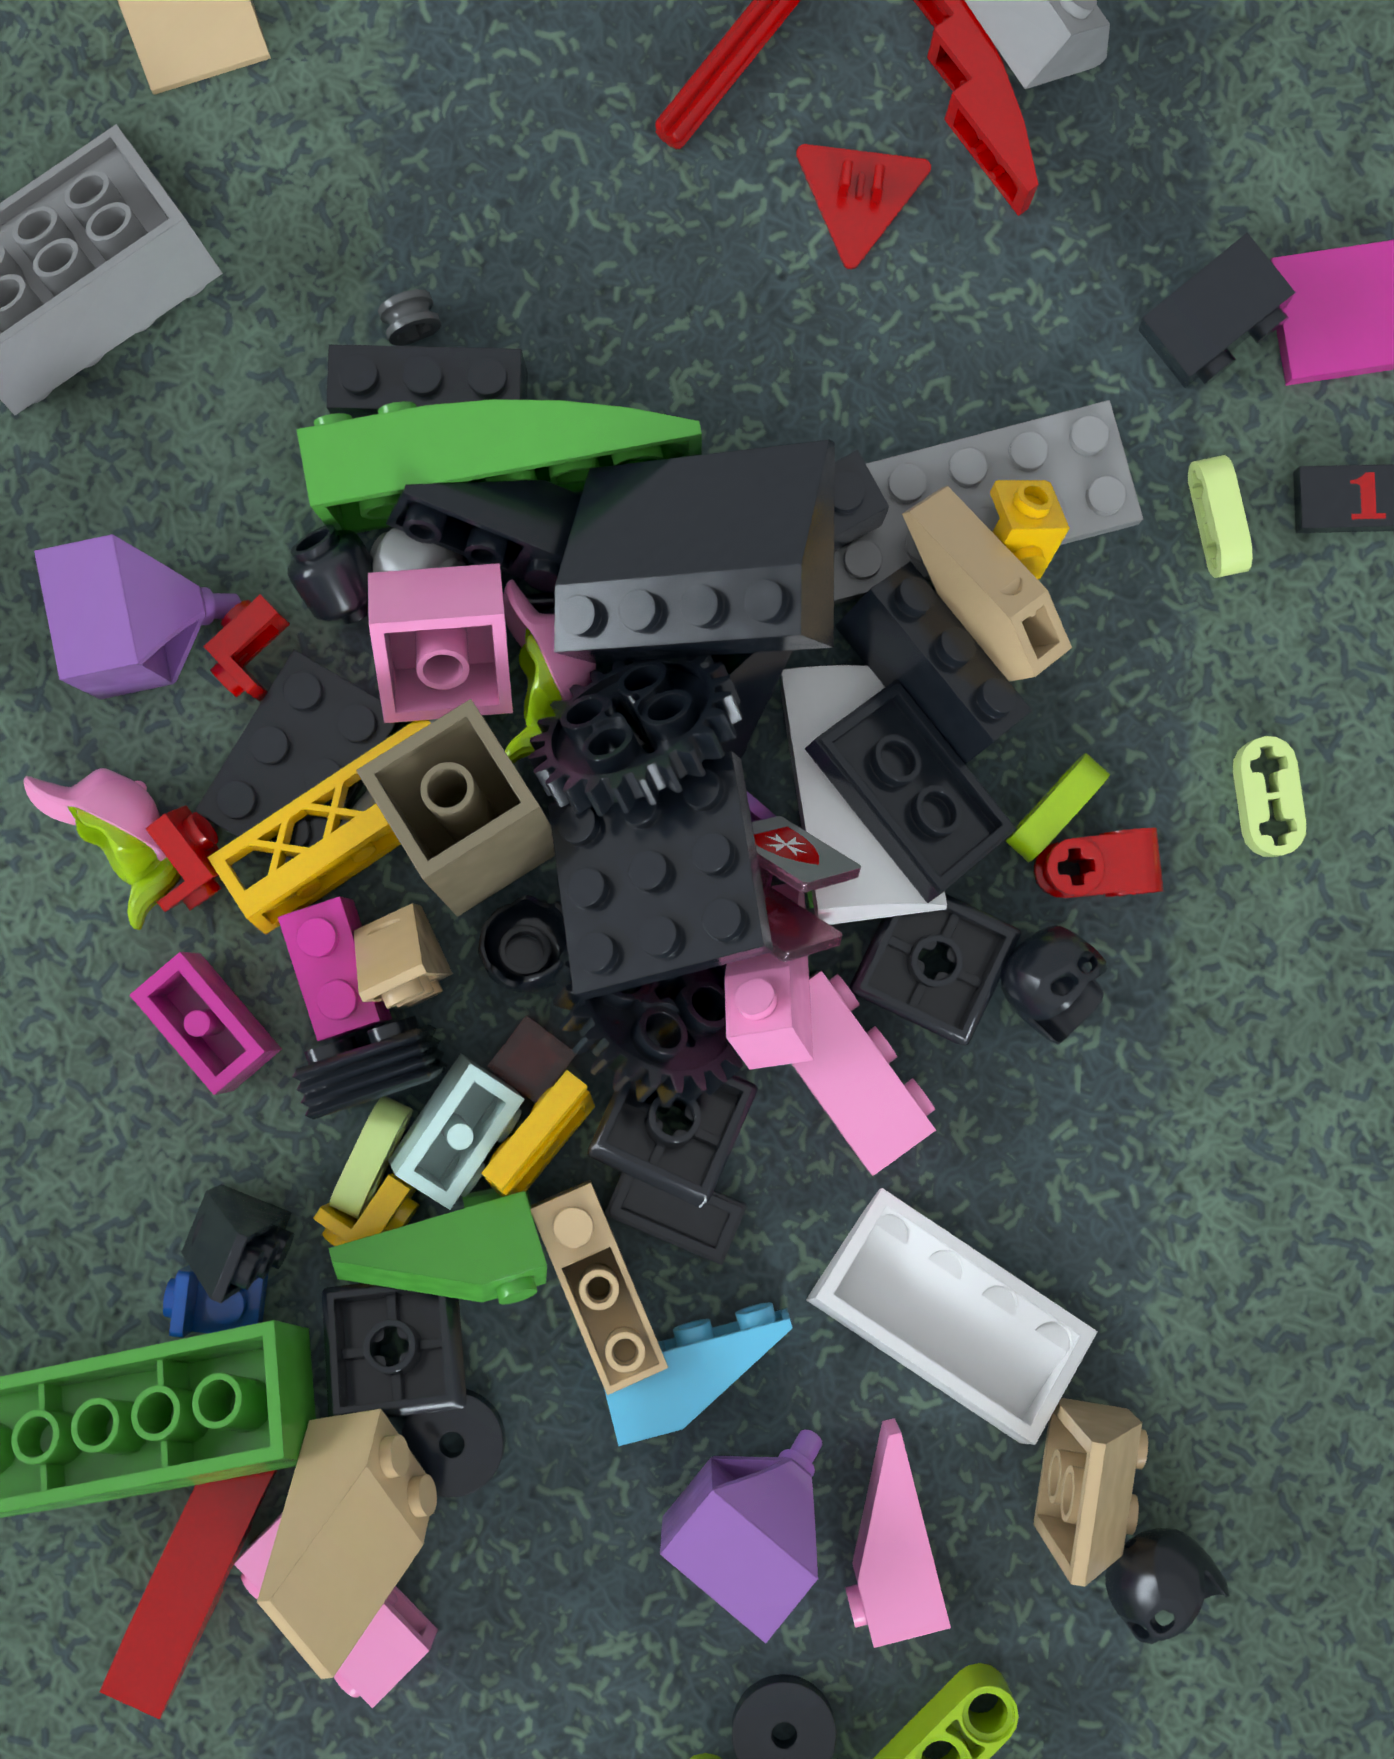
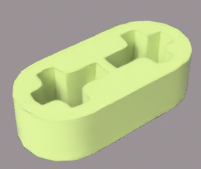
M1222 455L1191 462L1188 470V485L1210 574L1214 578L1249 571L1253 559L1251 537L1237 476L1230 458Z
M1264 736L1252 740L1238 750L1233 760V776L1241 832L1246 845L1254 853L1263 857L1282 856L1297 849L1302 844L1306 835V817L1298 761L1294 750L1286 741L1280 738ZM1261 749L1265 750L1267 759H1277L1279 763V770L1269 775L1271 793L1266 791L1263 773H1252L1250 767L1251 761L1260 758ZM1268 801H1272L1276 821H1286L1288 825V833L1278 836V846L1274 845L1272 836H1261L1259 825L1270 818Z
M383 1096L378 1100L335 1186L329 1206L356 1219L360 1218L374 1197L389 1165L388 1160L403 1136L412 1116V1108L387 1096Z

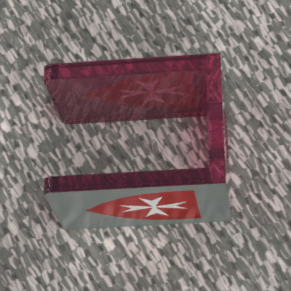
M782 816L752 822L774 951L770 954L781 961L788 962L839 946L842 933L772 888V878L775 875L796 890L809 892L858 878L861 865Z

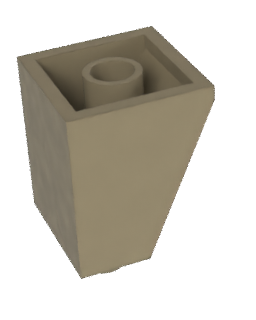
M469 699L356 770L421 878L457 917L555 856L551 824L472 699Z

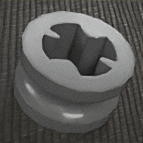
M420 289L405 291L392 296L379 306L378 314L381 321L390 324L386 331L390 344L404 346L432 336L440 329L442 324L438 313L429 311L434 304L429 291Z

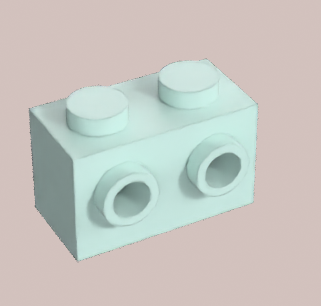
M460 1053L389 1158L388 1162L395 1176L451 1210L459 1196L465 1197L477 1184L485 1168L483 1160L496 1141H504L515 1127L521 1115L519 1107L524 1098L513 1087Z

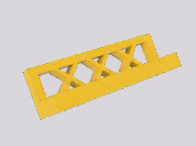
M429 720L411 722L207 857L246 919L265 935L280 926L279 916L310 906L401 845L377 804H374L365 811L346 809L344 804L348 788L361 780L356 771L357 769L431 724ZM332 799L331 806L323 805ZM307 815L328 818L323 839L309 848L289 845L296 822ZM340 820L348 821L347 823L339 827ZM278 835L276 842L269 841L270 839ZM252 851L273 853L268 875L248 889H245L231 865ZM286 856L294 857L293 859L285 863Z

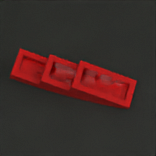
M913 0L934 27L927 58L953 91L944 120L1019 216L1028 210L1039 183L1025 122L1003 61L992 40L965 0Z
M277 1470L195 1485L126 1630L99 1691L100 1693L157 1719L162 1718L224 1590L223 1586L253 1526L252 1521Z

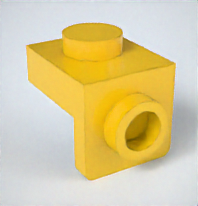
M997 480L990 490V495L999 515V520L992 532L1037 579H1041L1070 529L1052 484L1046 480Z
M393 1172L387 1176L359 1219L329 1206V1203L321 1206L313 1219L325 1227L322 1235L333 1246L352 1242L406 1226L419 1207V1204L411 1199L417 1189L395 1176Z

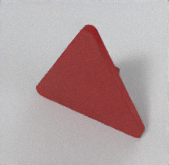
M810 144L800 145L796 152V157L841 261L847 269L858 267L931 171L930 162L923 158Z

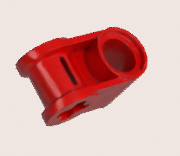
M1157 828L1100 833L1099 836L1071 838L1048 845L1034 862L1033 873L1036 883L1043 892L1057 898L1104 894L1105 897H1116L1128 894L1163 892ZM1065 860L1072 863L1078 862L1080 874L1072 877L1065 874L1059 875L1058 863Z

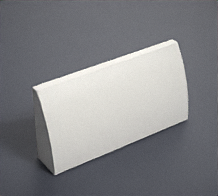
M833 665L784 669L781 674L780 690L801 827L806 832L861 865L859 869L810 882L817 926L946 910L947 908L945 891L929 903L924 900L805 750L814 739L885 688L868 666Z
M883 1188L878 1190L806 1299L1017 1442L1035 1445L1098 1332Z

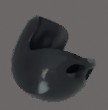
M1049 926L1029 936L1013 951L1000 978L1001 988L1010 1006L1029 1026L1047 1040L1060 1044L1102 1002L1104 993L1095 979L1106 972L1107 962L1091 944L1076 933L1062 926ZM1086 962L1091 963L1092 968L1090 972L1085 968Z
M1155 1528L1143 1531L1129 1539L1124 1545L1123 1556L1109 1566L1105 1574L1106 1590L1114 1609L1135 1638L1147 1644L1170 1639L1184 1632L1199 1614L1204 1599L1214 1595L1230 1596L1227 1581L1212 1558L1190 1536L1172 1528ZM1162 1610H1166L1174 1615V1620L1165 1626L1160 1625L1155 1619V1615Z

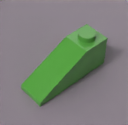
M525 1191L328 1248L337 1279L482 1303L498 1298L499 1304L502 1305L520 1302L535 1295L538 1291L536 1286L545 1284L547 1277V1263Z

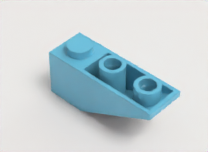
M760 1303L736 1311L737 1321L712 1327L710 1319H700L673 1328L674 1338L658 1342L668 1365L667 1369L612 1394H606L618 1445L622 1446L683 1430L792 1329L787 1308L774 1311L773 1303Z

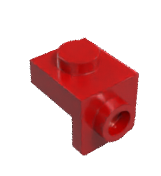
M261 594L252 602L244 600L238 603L222 619L221 626L223 629L203 646L218 662L210 671L235 697H239L246 691L261 702L268 691L245 666L283 632L290 623Z
M187 805L165 813L145 828L185 880L157 901L164 912L182 902L191 911L222 889L215 880L219 875L207 858L219 850L216 845L218 843V836L205 817L197 812L192 813Z

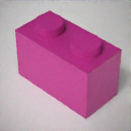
M339 896L278 917L317 1041L331 1040L392 1019L389 1008H386L384 1001L362 1002L358 992L354 930L362 927L353 899Z
M179 952L130 994V997L213 1095L234 1091L282 1050L201 953Z

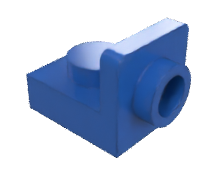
M190 1265L178 1270L176 1278L169 1280L163 1299L164 1317L171 1318L169 1336L184 1338L191 1332L213 1333L262 1323L268 1274L264 1279L258 1278L248 1290L242 1289L224 1302L218 1303L210 1299Z

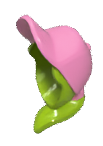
M512 579L507 582L503 594L505 621L510 632L522 647L519 654V664L528 680L524 701V719L527 726L510 741L505 749V753L512 764H514L519 759L527 757L535 751L530 743V738L542 733L537 724L538 720L556 716L550 704L553 701H569L573 697L569 688L573 685L587 686L592 682L590 672L596 670V663L555 653V614L539 613Z
M106 768L93 771L72 787H65L26 776L24 778V787L30 801L49 817L75 825L78 835L84 841L100 847L118 877L131 885L127 906L128 919L133 929L141 930L149 911L158 904L157 901L175 887L181 878V875L145 829L160 818L156 804L147 792L146 784L142 781H133Z

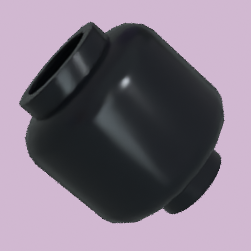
M327 525L310 532L300 539L290 551L294 558L290 562L287 574L292 585L313 616L323 621L342 619L345 624L355 623L368 615V573H373V558L358 534L351 530L342 529L336 531L333 525Z

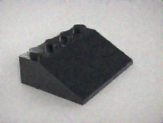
M828 439L589 468L555 584L554 652L591 663L834 647L835 442Z

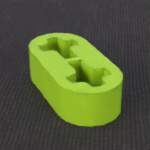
M1087 753L1083 754L1016 826L1017 830L1007 837L1005 842L1029 863L1061 832L1105 783L1110 774Z

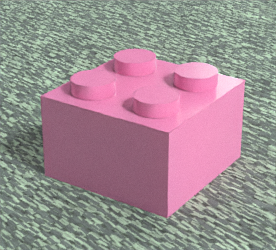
M500 563L368 573L369 629L384 723L439 719L469 699H472L481 715L513 713Z

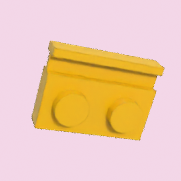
M568 1070L564 1072L554 1086L548 1088L533 1106L530 1115L516 1132L498 1147L487 1167L482 1171L481 1174L486 1177L487 1182L500 1196L505 1197L522 1191L526 1192L595 1108L591 1094L587 1090L588 1086Z

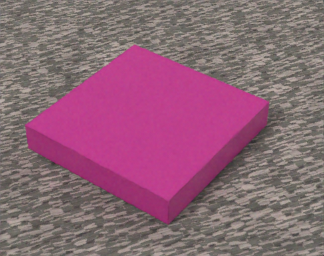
M1394 240L1270 259L1272 264L1296 292L1287 307L1283 309L1289 318L1276 329L1286 386L1394 370Z

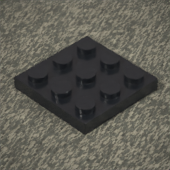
M732 751L725 752V755L719 759H704L701 763L706 774L703 777L686 774L680 779L683 784V791L677 793L665 787L659 790L657 804L652 806L647 802L645 796L637 798L629 813H623L619 803H613L603 816H598L592 805L581 814H576L570 803L561 808L556 802L548 804L573 994L586 1000L774 952L741 758Z

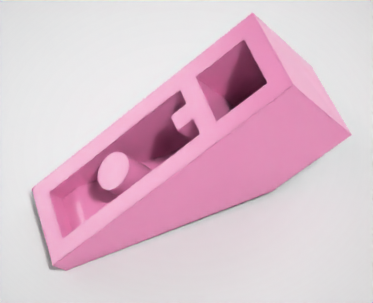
M801 881L763 888L765 894L806 920L804 886ZM767 953L727 964L725 971L726 1038L749 1070L813 1060L808 955L784 962Z
M895 1418L882 1421L852 1562L857 1584L845 1587L855 1628L868 1625L874 1648L951 1628L902 1433Z

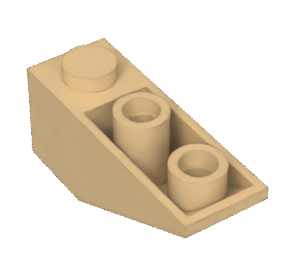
M949 486L940 488L902 513L937 594L1009 682L1036 677L1072 648L1048 590Z
M412 903L354 930L358 992L362 1002L384 1001L387 1009L396 1005L398 1008L405 1005L411 1007L443 992L439 980L453 973L421 905Z
M591 1180L532 1204L530 1211L606 1394H612L667 1369L666 1360Z

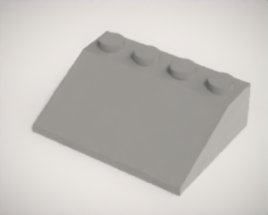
M117 124L0 203V400L14 415H17L31 404L44 400L53 389L84 368L98 363L107 352L135 333L149 328L161 315L186 298L197 295L208 283L223 274L185 217Z

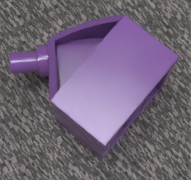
M113 534L34 551L59 680L100 700L174 684L181 673L201 625H210L214 619H223L235 605L241 602L237 594L212 593L207 587H199Z
M801 1430L792 1447L783 1450L778 1457H711L662 1517L660 1555L764 1643H767L818 1580L812 1485L815 1469L812 1463L822 1447V1440L811 1430Z

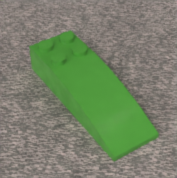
M492 399L419 407L413 402L401 401L380 407L376 415L353 419L349 414H328L315 419L314 426L296 429L310 507L326 526L333 525L336 531L343 529L351 530L355 533L391 527L386 525L388 516L406 484L546 480L576 493L583 491L589 468L702 455V432L700 422L697 420L630 407L564 400Z
M271 1320L1 1376L0 1518L144 1495L296 1466L309 1420L316 1419L309 1328Z

